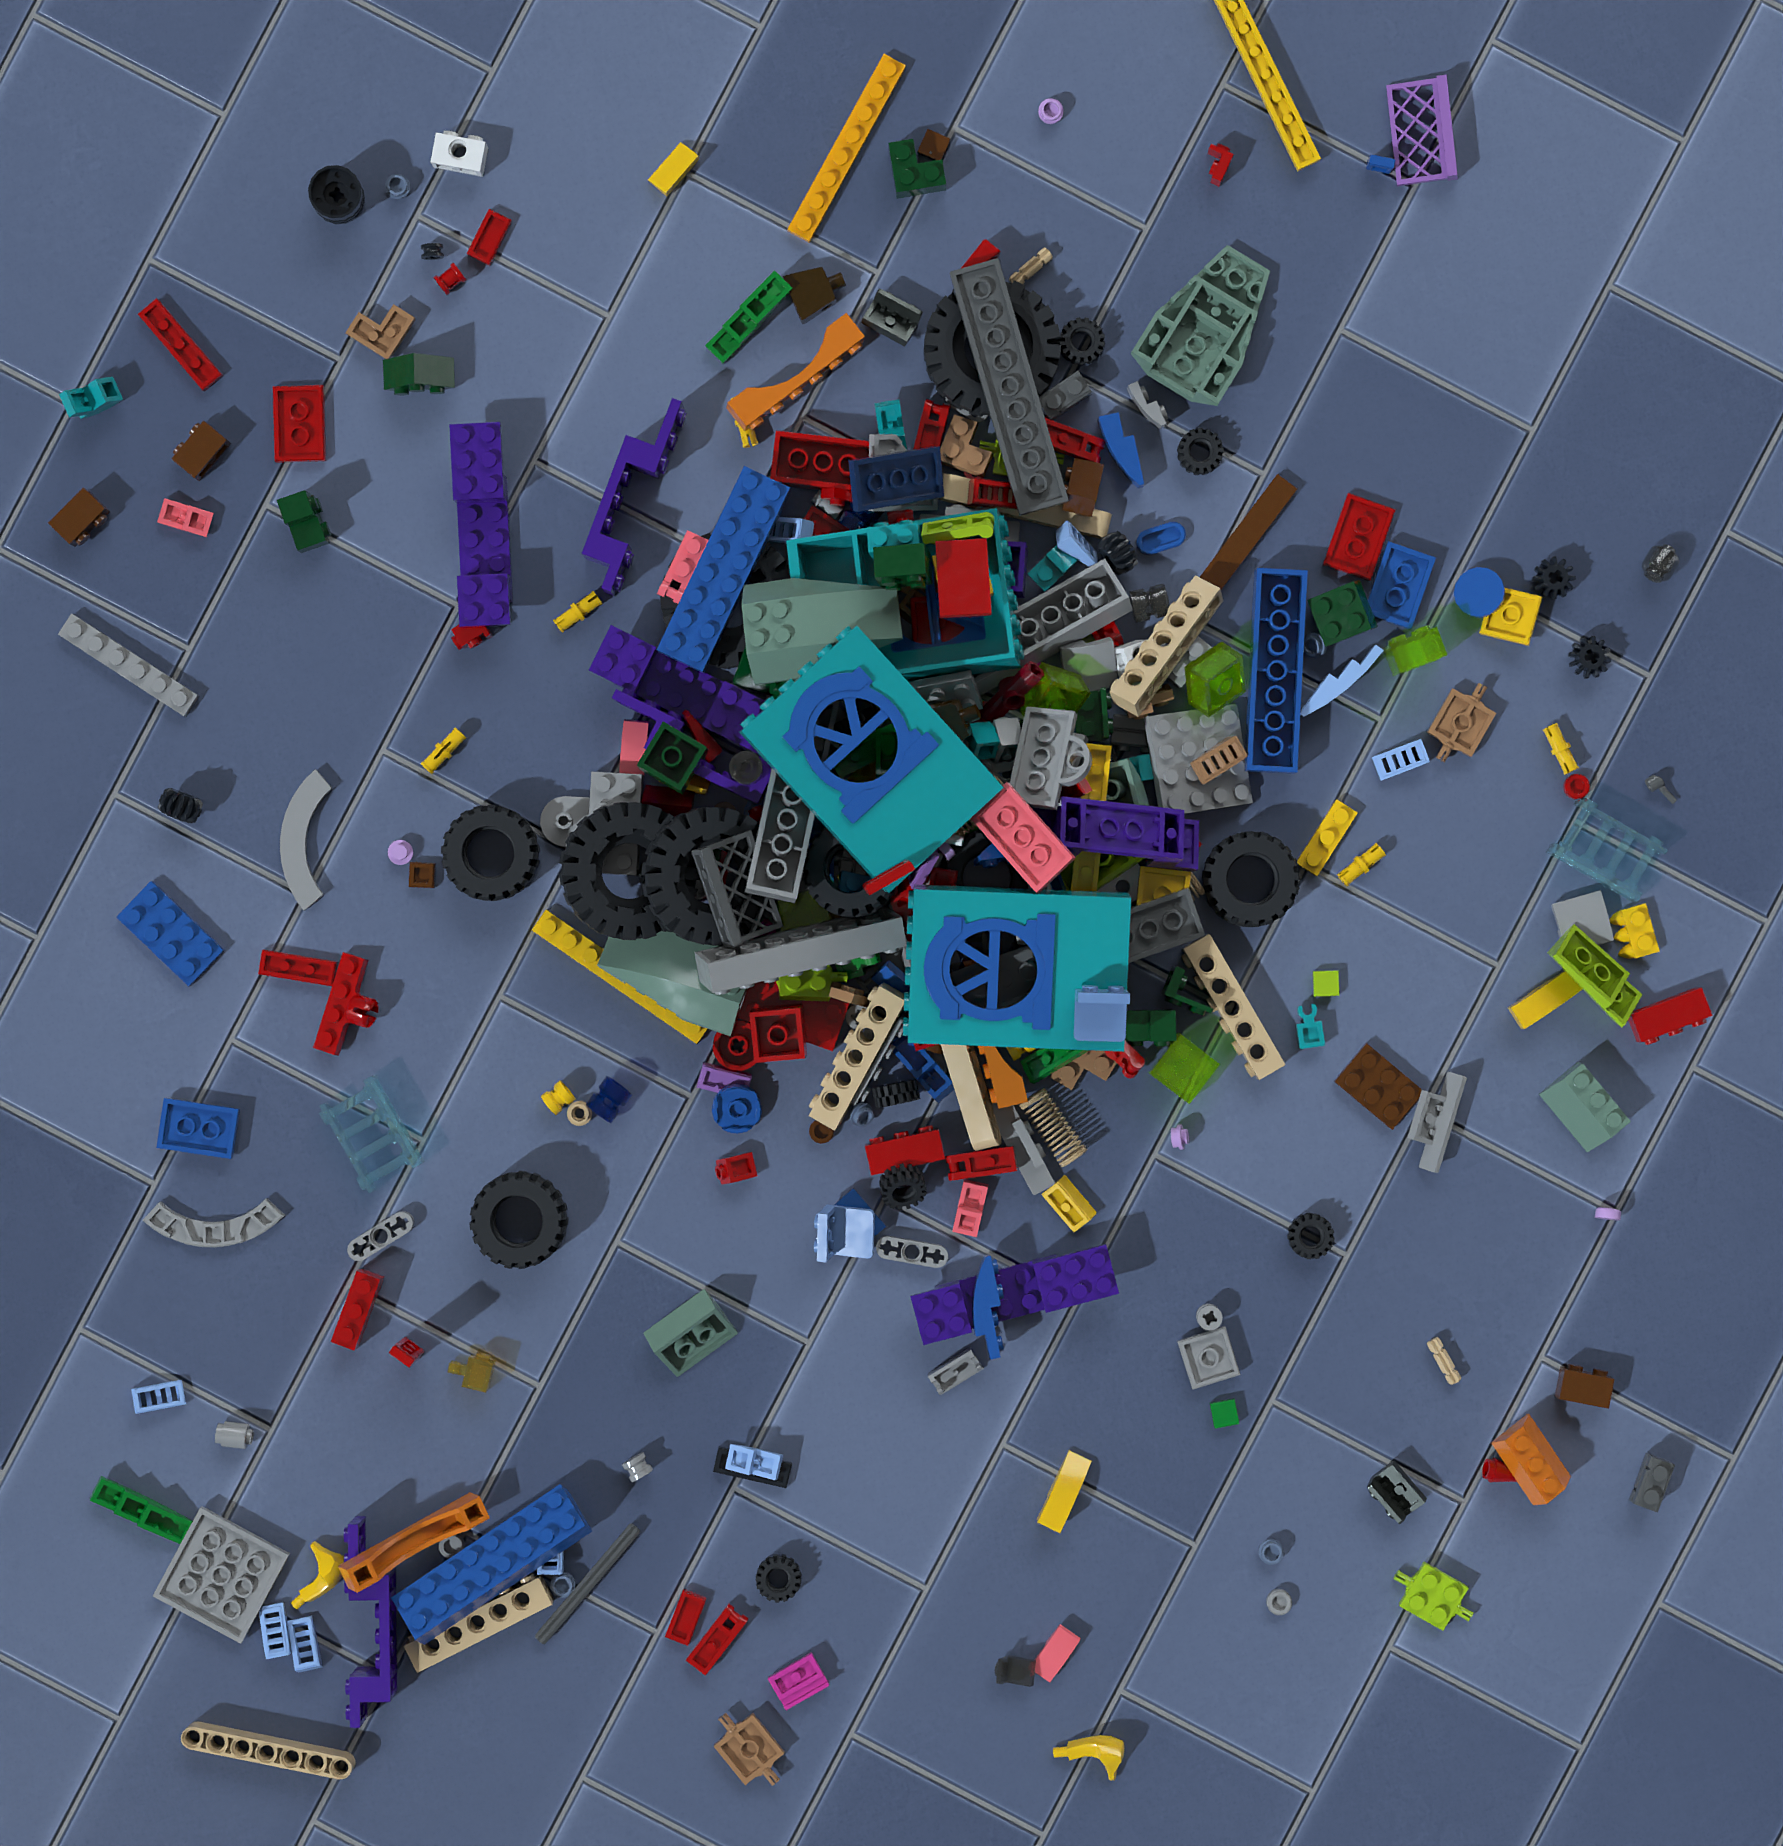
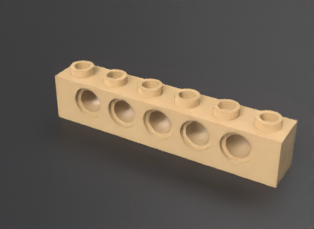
M1196 575L1191 582L1185 584L1180 597L1176 602L1171 603L1166 616L1162 621L1157 622L1152 635L1148 640L1143 641L1138 654L1127 663L1124 673L1111 685L1110 694L1115 705L1137 717L1140 716L1223 602L1219 587ZM1164 643H1169L1167 646H1161ZM1151 662H1154V663H1155V664H1153V665H1151V666H1146L1148 663H1151ZM1135 682H1141V683L1138 684V685H1135V686L1132 685V684L1135 683Z
M1206 934L1204 937L1182 948L1184 952L1181 955L1183 962L1188 969L1191 967L1194 969L1197 976L1193 978L1200 990L1205 989L1209 995L1206 1001L1210 1008H1213V1012L1218 1011L1222 1019L1219 1023L1226 1034L1230 1032L1235 1041L1231 1044L1238 1056L1243 1054L1247 1063L1244 1064V1067L1250 1077L1256 1076L1260 1080L1285 1066L1283 1059L1211 935ZM1204 957L1210 958L1213 963L1211 970L1207 972L1202 971L1199 966L1200 960ZM1216 979H1222L1225 983L1224 991L1219 994L1215 993L1212 989V984ZM1229 1001H1235L1238 1005V1010L1234 1015H1228L1225 1012V1005ZM1246 1022L1250 1026V1033L1245 1037H1241L1237 1032V1028L1241 1023ZM1255 1044H1259L1263 1048L1262 1056L1257 1059L1250 1055V1049Z
M884 982L879 987H873L867 998L871 1001L867 1009L862 1008L856 1018V1021L859 1022L856 1030L851 1029L844 1040V1043L847 1044L844 1052L839 1051L832 1063L835 1065L832 1074L827 1073L821 1083V1086L824 1088L820 1096L816 1094L809 1105L812 1108L809 1116L834 1131L841 1125L852 1104L853 1098L904 1009V993ZM876 1006H881L886 1010L885 1018H880L876 1015ZM864 1028L873 1030L874 1039L870 1040L864 1036ZM852 1050H859L862 1053V1061H856L852 1057ZM841 1071H846L850 1074V1082L847 1083L841 1080ZM829 1093H835L839 1097L838 1104L830 1102L828 1098Z
M533 1573L527 1575L520 1580L521 1584L513 1588L512 1586L451 1626L461 1629V1637H453L450 1634V1628L435 1637L440 1644L437 1649H432L427 1643L424 1645L416 1641L412 1634L409 1635V1640L405 1643L404 1648L416 1672L418 1673L551 1606L554 1598L543 1576H534ZM520 1592L526 1593L529 1596V1602L526 1604L520 1603L517 1600V1594ZM496 1604H503L507 1609V1613L504 1615L497 1614L494 1606ZM475 1615L483 1617L484 1625H474L472 1617Z

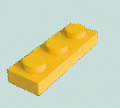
M1336 799L1297 859L1298 865L1313 875L1318 876L1358 812Z

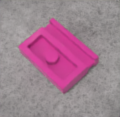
M812 1652L768 1677L785 1710L830 1685Z

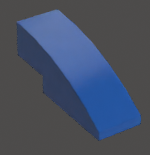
M1119 412L1099 416L1098 424L1109 453L1124 475L1137 488H1142L1144 480L1134 435L1124 437Z
M902 1035L901 1038L896 1036L892 1043L895 1046L893 1053L938 1103L954 1090L952 1080L925 1049L916 1051L914 1044L908 1043V1036Z

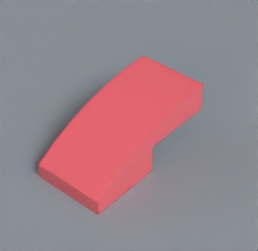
M164 498L157 523L207 537L214 513Z
M624 719L619 773L645 774V772L638 768L637 764L646 750L644 746L648 740L649 721Z
M964 1179L952 1232L977 1237L988 1184Z
M1060 1624L1046 1641L1044 1648L1032 1661L1029 1669L1048 1682H1051L1081 1638Z

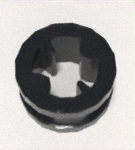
M422 244L421 250L424 253L421 255V258L424 260L444 258V254L441 253L443 244Z

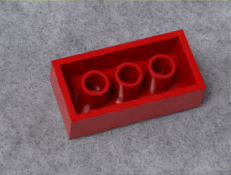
M776 431L770 478L789 487L815 490L835 487L851 490L848 460L869 457V441Z
M776 981L771 983L757 982L754 983L753 987L747 989L740 1009L739 1019L750 1022L749 1012L752 1008L802 1004L806 1042L830 1051L834 1050L850 1003L832 997L830 1001L779 1000V987Z

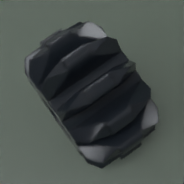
M1121 532L1110 533L1098 542V552L1102 556L1101 559H1106L1113 572L1118 576L1129 572L1138 564V555L1135 552V548L1131 545V541Z
M1551 557L1550 563L1544 559L1541 561L1542 567L1536 566L1534 568V571L1539 574L1532 577V581H1539V585L1535 586L1534 590L1538 591L1543 588L1544 590L1541 593L1543 598L1549 592L1551 600L1557 599V594L1563 598L1567 595L1565 589L1570 591L1573 589V585L1568 581H1574L1576 576L1568 575V572L1572 571L1573 567L1569 566L1565 569V559H1562L1558 565L1556 557ZM1556 573L1558 575L1556 579H1559V582L1557 581L1552 584L1549 581L1552 578L1548 576Z
M1591 636L1589 641L1582 637L1580 638V645L1578 643L1571 645L1576 652L1568 653V657L1575 658V661L1569 663V667L1578 666L1574 672L1576 675H1579L1584 670V679H1588L1591 673L1594 678L1600 676L1599 670L1602 672L1608 670L1603 663H1610L1612 659L1605 657L1604 654L1609 653L1611 650L1610 648L1604 650L1601 648L1605 643L1604 640H1600L1596 644L1595 636ZM1593 654L1595 659L1586 661L1584 656Z
M167 788L160 796L158 809L163 814L174 819L195 823L201 814L203 803L199 798L186 792Z

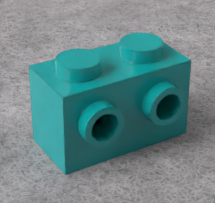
M912 520L900 521L899 525H889L886 522L875 523L874 527H867L868 553L873 558V547L923 543L921 537L922 529L918 523H914Z

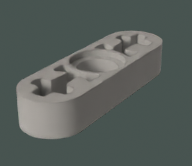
M400 1211L352 1240L347 1248L349 1257L355 1261L365 1260L407 1234L414 1227L413 1216L409 1212ZM397 1217L407 1218L409 1221L406 1223L407 1229L403 1227L396 1229L394 1232L397 1236L394 1237L391 1228L386 1223L390 1222L392 1227L399 1222ZM377 1229H383L387 1232L388 1239L385 1243H378L374 1239V1233ZM368 1235L370 1243L376 1249L372 1250V1247L369 1246L363 1250V1256L360 1253L355 1254L353 1251L356 1249L355 1243L363 1245L368 1242L365 1238Z
M883 1236L876 1244V1251L883 1259L933 1268H940L948 1261L946 1248L939 1244L894 1236ZM886 1241H891V1246L898 1247V1242H903L901 1257H896L898 1251L890 1250L889 1254H884V1249L880 1248V1245L885 1244ZM908 1245H916L919 1248L920 1253L917 1258L910 1259L905 1255V1248ZM923 1246L928 1247V1253H935V1250L939 1249L940 1254L944 1255V1259H939L938 1263H934L932 1257L926 1256V1261H920L923 1257Z

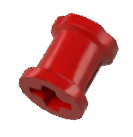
M454 263L440 276L436 275L433 277L446 295H449L450 290L461 281H466V278Z

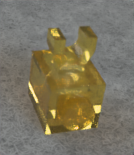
M476 1352V1355H471L468 1358L467 1364L452 1360L449 1363L447 1372L464 1376L462 1387L486 1393L490 1387L496 1360L490 1359L491 1355Z

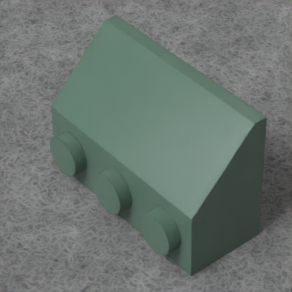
M1129 758L1110 763L1106 801L1149 806L1143 781H1141Z
M1576 1062L1539 1093V1096L1586 1152L1609 1140L1631 1122L1583 1063Z
M703 1289L643 1334L658 1358L676 1377H679L737 1335L738 1332L716 1301Z

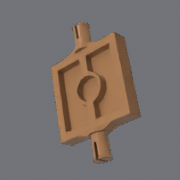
M1478 683L1472 695H1464L1453 688L1450 690L1426 732L1443 744L1436 756L1440 761L1446 762L1452 750L1460 751L1469 757H1472L1496 715L1494 711L1485 707L1480 701L1487 689L1486 686L1482 687V684Z
M727 1713L720 1716L718 1720L727 1729V1732L714 1744V1748L744 1785L761 1775L765 1776L771 1786L775 1785V1782L777 1783L780 1778H778L771 1767L785 1751L754 1713L736 1724Z

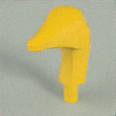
M316 1541L310 1544L318 1563L319 1574L311 1584L299 1590L300 1594L291 1602L295 1609H299L305 1602L316 1600L340 1582L343 1576L338 1566L344 1563V1556L342 1554L328 1550Z
M1097 1735L1068 1741L1065 1747H1053L1054 1758L1068 1757L1069 1761L1085 1756L1098 1758L1104 1764L1109 1780L1115 1781L1119 1764L1124 1757V1742L1113 1736Z

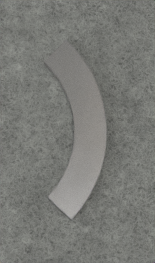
M316 769L303 781L292 797L284 816L280 836V855L284 876L294 898L304 911L324 895L314 880L307 861L308 826L320 802L333 789Z
M266 1198L256 1208L240 1217L226 1221L209 1222L185 1217L167 1207L163 1202H159L142 1221L163 1236L187 1245L224 1247L255 1238L277 1224L285 1214Z

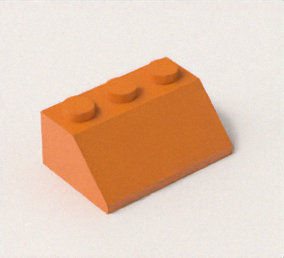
M1526 1414L1491 1442L1532 1505L1548 1504L1566 1489L1571 1475L1530 1414Z

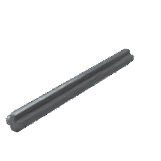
M630 1523L572 1593L535 1635V1638L540 1643L546 1644L639 1535L640 1530L636 1525Z

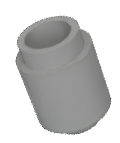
M225 1421L224 1424L218 1423L215 1443L221 1444L222 1447L246 1449L248 1444L252 1445L254 1430L250 1429V1424L228 1421Z

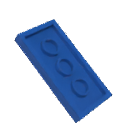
M150 881L116 917L187 986H191L225 951L153 881Z

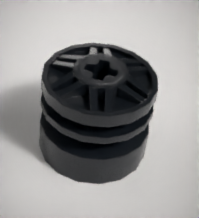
M339 165L326 166L318 170L311 178L308 187L309 200L317 214L325 221L333 224H347L355 220L362 212L365 203L364 190L356 175L348 168ZM337 191H340L342 196H344V198L339 199V202H336L332 195H337Z

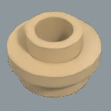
M576 1101L568 1107L567 1117L572 1124L583 1126L591 1120L592 1109L588 1103ZM579 1108L584 1110L582 1118H578L575 1115L576 1110Z

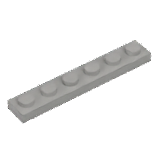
M72 613L58 633V635L184 717L187 716L199 697L190 689Z

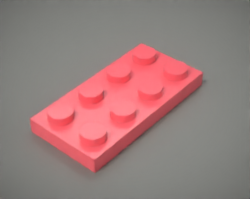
M1006 782L1003 785L1004 788L973 815L971 820L1036 893H1040L1076 857L1012 785Z

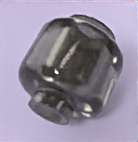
M1667 544L1655 545L1650 548L1643 560L1642 569L1647 579L1655 583H1661L1671 579L1680 560L1672 546Z

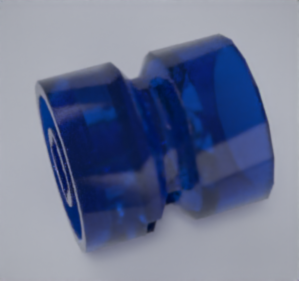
M850 502L851 509L845 510L837 522L849 530L871 527V523H876L884 511H853V502Z
M606 1076L599 1085L600 1092L593 1093L586 1105L601 1118L612 1123L620 1113L619 1106H625L632 1097V1093L611 1077ZM606 1097L612 1101L609 1105L604 1102Z

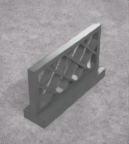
M751 830L691 851L724 947H735L743 944L742 942L783 927L774 898L764 896L762 903L751 899V893L744 895L736 891L740 879L742 878L746 881L748 879L743 872L747 863L752 861L750 856H753L755 840ZM746 838L748 850L745 855L735 850L738 841ZM721 847L728 851L723 864L716 861L713 853L714 849ZM732 854L743 859L738 871L728 867ZM726 870L736 875L731 888L724 885L722 880ZM733 895L744 899L739 912L732 909L730 902ZM749 902L759 907L755 919L744 915ZM764 910L771 913L774 924L765 926L759 923ZM742 919L752 923L749 933L741 936L739 924Z

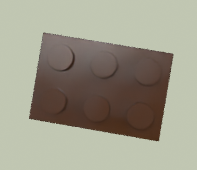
M1367 1043L1362 1046L1334 1080L1338 1086L1391 1130L1395 1128L1416 1103L1422 1091L1419 1086Z

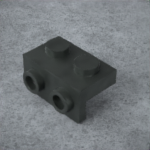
M878 289L861 323L905 347L917 328L923 312L917 309L916 306L895 297L892 293Z
M1395 1461L1374 1474L1367 1485L1371 1496L1385 1507L1388 1516L1395 1519L1398 1524L1404 1522L1407 1515L1419 1508L1427 1500L1426 1496Z

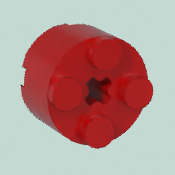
M737 1020L732 1036L716 1032L713 1040V1052L717 1061L722 1066L730 1070L742 1071L756 1064L754 1063L750 1022ZM735 1038L745 1042V1045H743L744 1051L740 1052L739 1049L734 1050L732 1048L735 1044Z

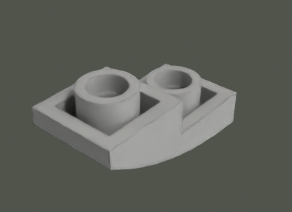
M1138 381L1128 385L1127 391L1139 411L1159 429L1164 428L1166 425L1165 420L1168 419L1164 406H1159L1157 400L1147 404L1146 401L1149 400V396L1145 387L1139 386Z

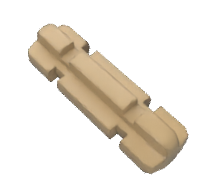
M1042 248L1036 257L1033 256L1019 268V272L1012 274L1009 281L1013 283L1015 280L1024 284L1025 279L1031 278L1042 268L1043 264L1046 265L1052 259L1051 252L1047 248Z
M1438 1337L1429 1340L1427 1346L1431 1352H1434L1433 1356L1442 1373L1446 1374L1447 1382L1450 1385L1459 1382L1461 1376L1454 1369L1455 1365L1446 1349L1442 1348L1441 1340Z

